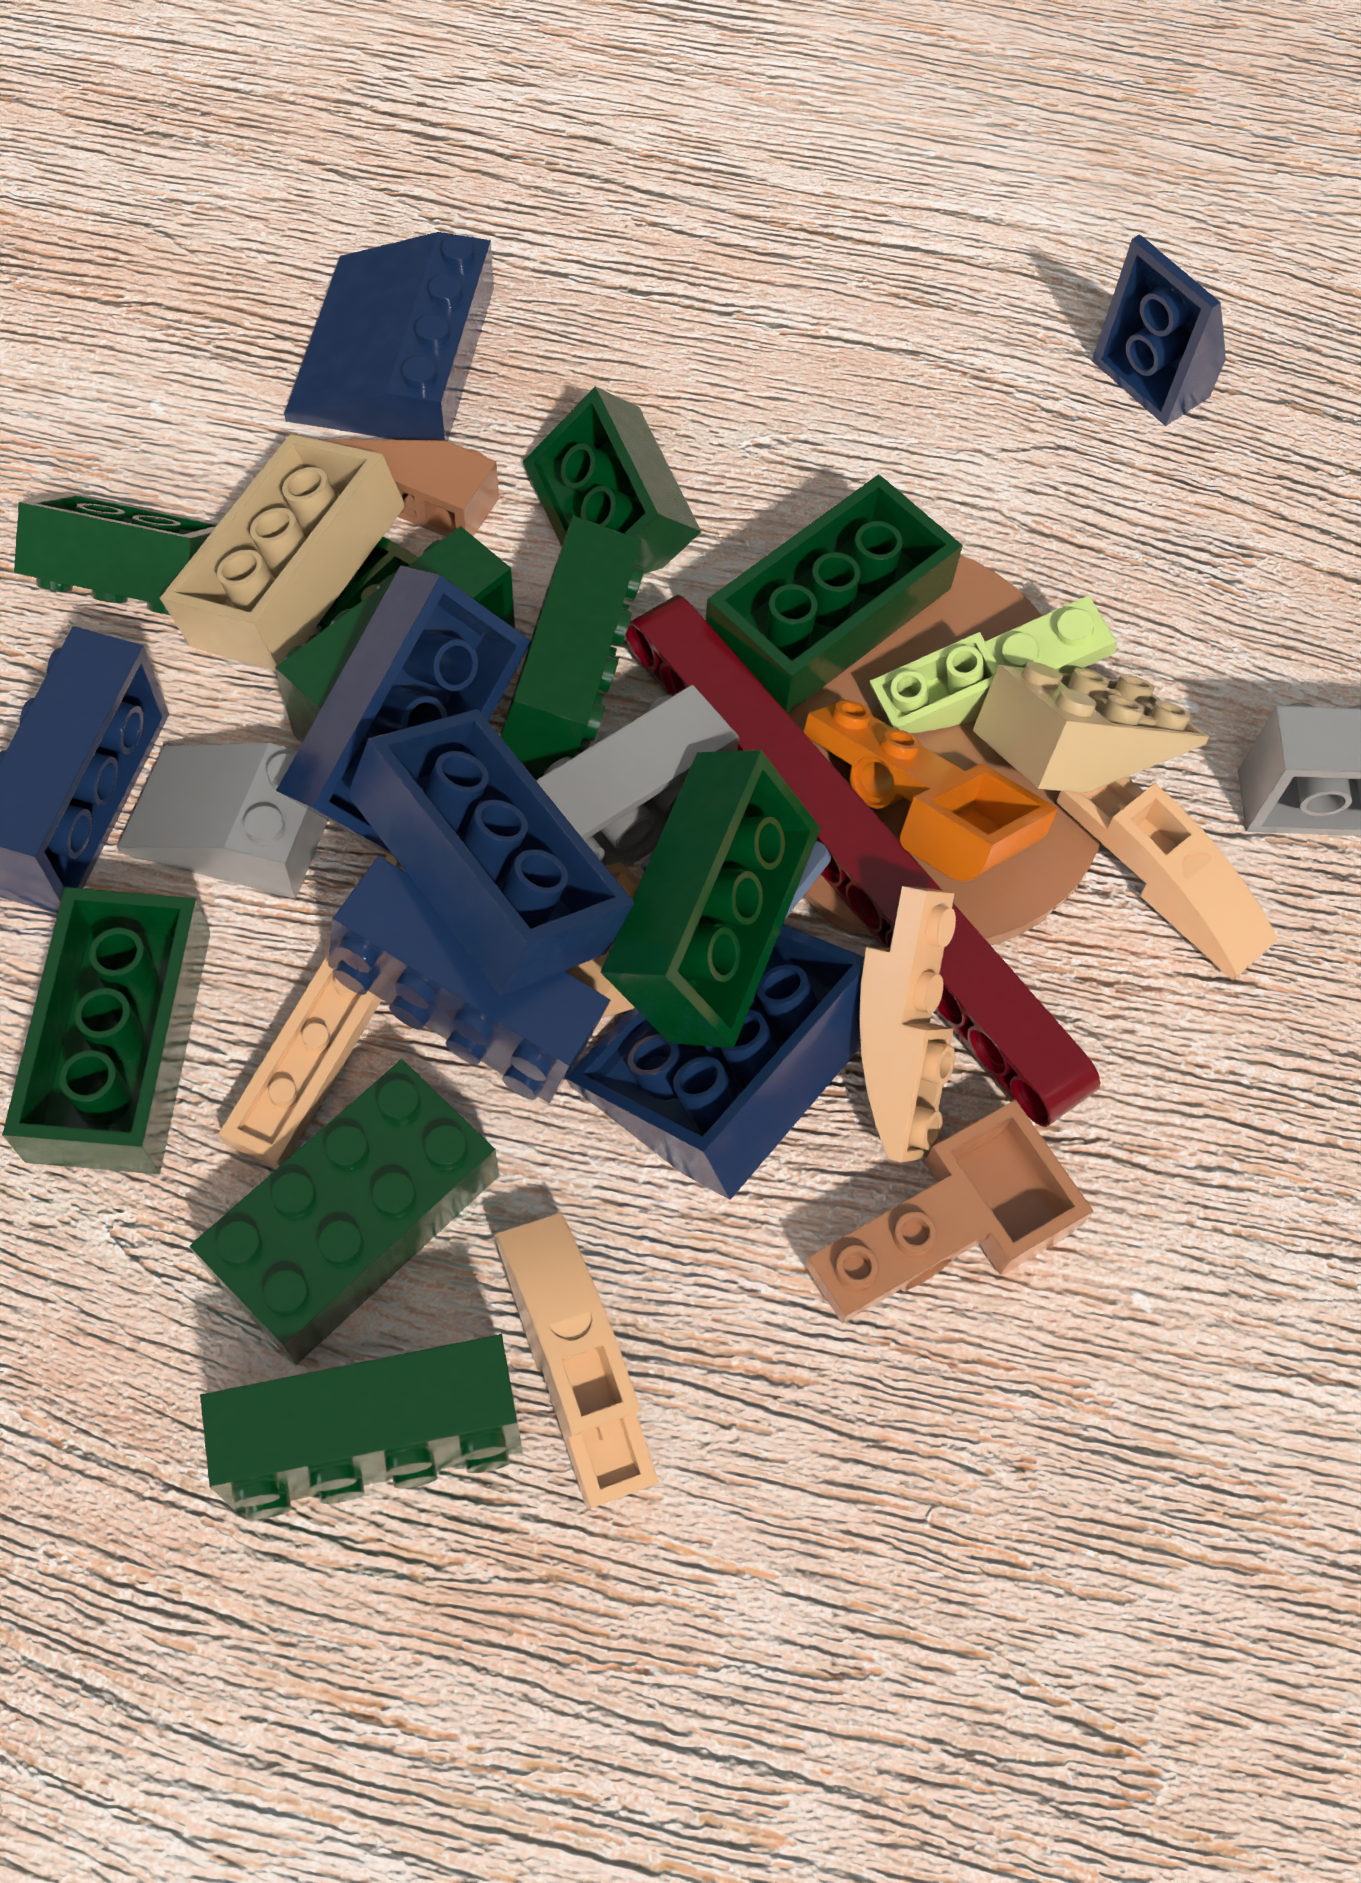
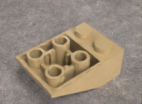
M1027 662L1025 668L1005 665L998 666L973 728V731L1037 789L1088 793L1204 746L1209 738L1207 734L1189 722L1191 714L1187 710L1176 704L1160 700L1153 694L1155 687L1140 677L1121 674L1119 680L1107 679L1094 671L1084 668H1075L1073 674L1060 673L1052 667L1037 662Z

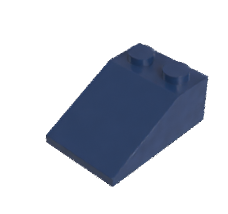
M1139 234L1131 240L1092 362L1164 426H1167L1210 398L1226 360L1221 302Z

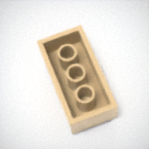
M290 433L160 597L189 646L276 671L275 667L283 661L290 650L304 644L406 506L383 454Z

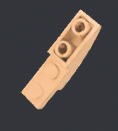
M1125 777L1088 793L1060 792L1056 802L1146 883L1140 896L1232 980L1274 945L1278 938L1245 882L1201 827L1156 783L1143 791L1132 780Z
M902 886L891 948L866 947L861 980L859 1020L861 1057L874 1121L888 1159L899 1163L927 1158L932 1147L937 1144L943 1124L942 1115L938 1111L942 1088L949 1080L955 1063V1051L951 1046L954 1028L930 1023L931 1015L937 1009L943 994V979L939 973L944 947L951 941L955 930L956 916L952 909L954 893Z
M562 1212L496 1233L494 1236L537 1370L542 1369L586 1508L592 1509L658 1484L659 1481L636 1414L641 1411L629 1373L600 1296Z

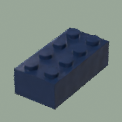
M400 566L276 791L373 847L393 855L348 796L368 738L478 709L486 720L489 721L532 641L441 575Z
M73 626L63 646L55 649L51 654L47 666V675L35 698H30L25 703L21 711L18 730L8 748L0 752V898L58 914L64 887L84 888L169 717L167 706L144 645Z
M478 709L368 738L348 792L349 798L500 996L607 953L635 902Z
M379 855L332 918L328 966L334 969L333 975L342 985L361 995H365L368 991L390 1004L389 1009L391 1013L401 1022L418 1030L423 1029L424 1026L447 1040L445 1042L446 1046L457 1057L474 1065H478L482 1061L503 1075L502 1080L508 1088L530 1100H535L538 1096L550 1104L590 1041L611 1001L565 971L500 996L410 876Z

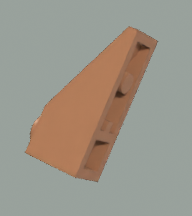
M318 439L383 454L406 505L398 517L444 537H447L460 526L474 536L499 500L497 462L487 458L477 450L465 449L448 441Z

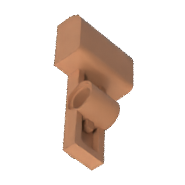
M1016 1099L932 1147L925 1164L938 1183L807 1258L805 1266L842 1324L897 1291H907L922 1284L948 1266L955 1257L977 1244H980L998 1273L1004 1275L1063 1240L1083 1225L1091 1216L1094 1210Z

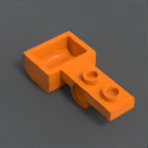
M843 699L808 714L803 732L810 740L852 765L850 772L851 786L869 807L884 808L902 798L912 802L900 834L901 845L906 851L951 879L969 881L1039 842L1048 834L1058 810L1057 807L982 763L967 771L962 770L922 746L915 735L904 730L894 729L872 716L871 711L863 704Z

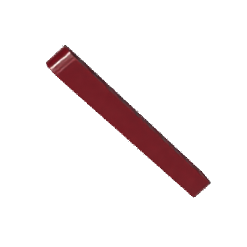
M675 595L631 620L626 632L628 643L640 663L668 695L675 696L689 686L694 685L739 736L737 751H763L821 828L816 841L823 843L831 854V860L821 875L881 946L891 948L902 886L943 890L914 857L903 848L900 841L688 600L681 595ZM953 903L952 909L955 912L956 924L951 941L944 947L939 973L943 979V994L936 1010L950 1027L954 1028L956 1034L1013 1101L1016 1099L1025 1114L1039 1126L1047 1127L1100 1089L1099 1074L1087 1054Z

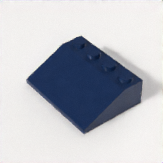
M435 232L341 255L284 413L286 422L394 440L448 441L494 290L491 240Z
M783 924L734 1048L669 1043L636 1008H633L626 1012L565 1079L570 1087L683 1175L731 1200L861 1048L860 996L865 957Z

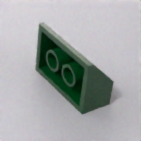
M596 386L522 461L561 547L574 515L640 539L641 544L635 564L644 567V574L664 568L702 532L640 408Z
M65 493L21 501L18 505L14 573L35 577L36 586L43 589L71 591L73 586L91 589V597L99 601L126 603L128 598L147 601V609L152 612L170 615L160 597L216 528L218 523L76 493Z

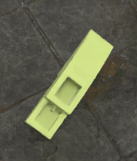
M1088 595L988 641H985L981 633L978 632L869 682L890 726L909 733H919L977 720L999 665L1025 668L1027 662H1037L1052 667L1060 673L1071 674L1075 668H1084L1115 654L1117 641Z

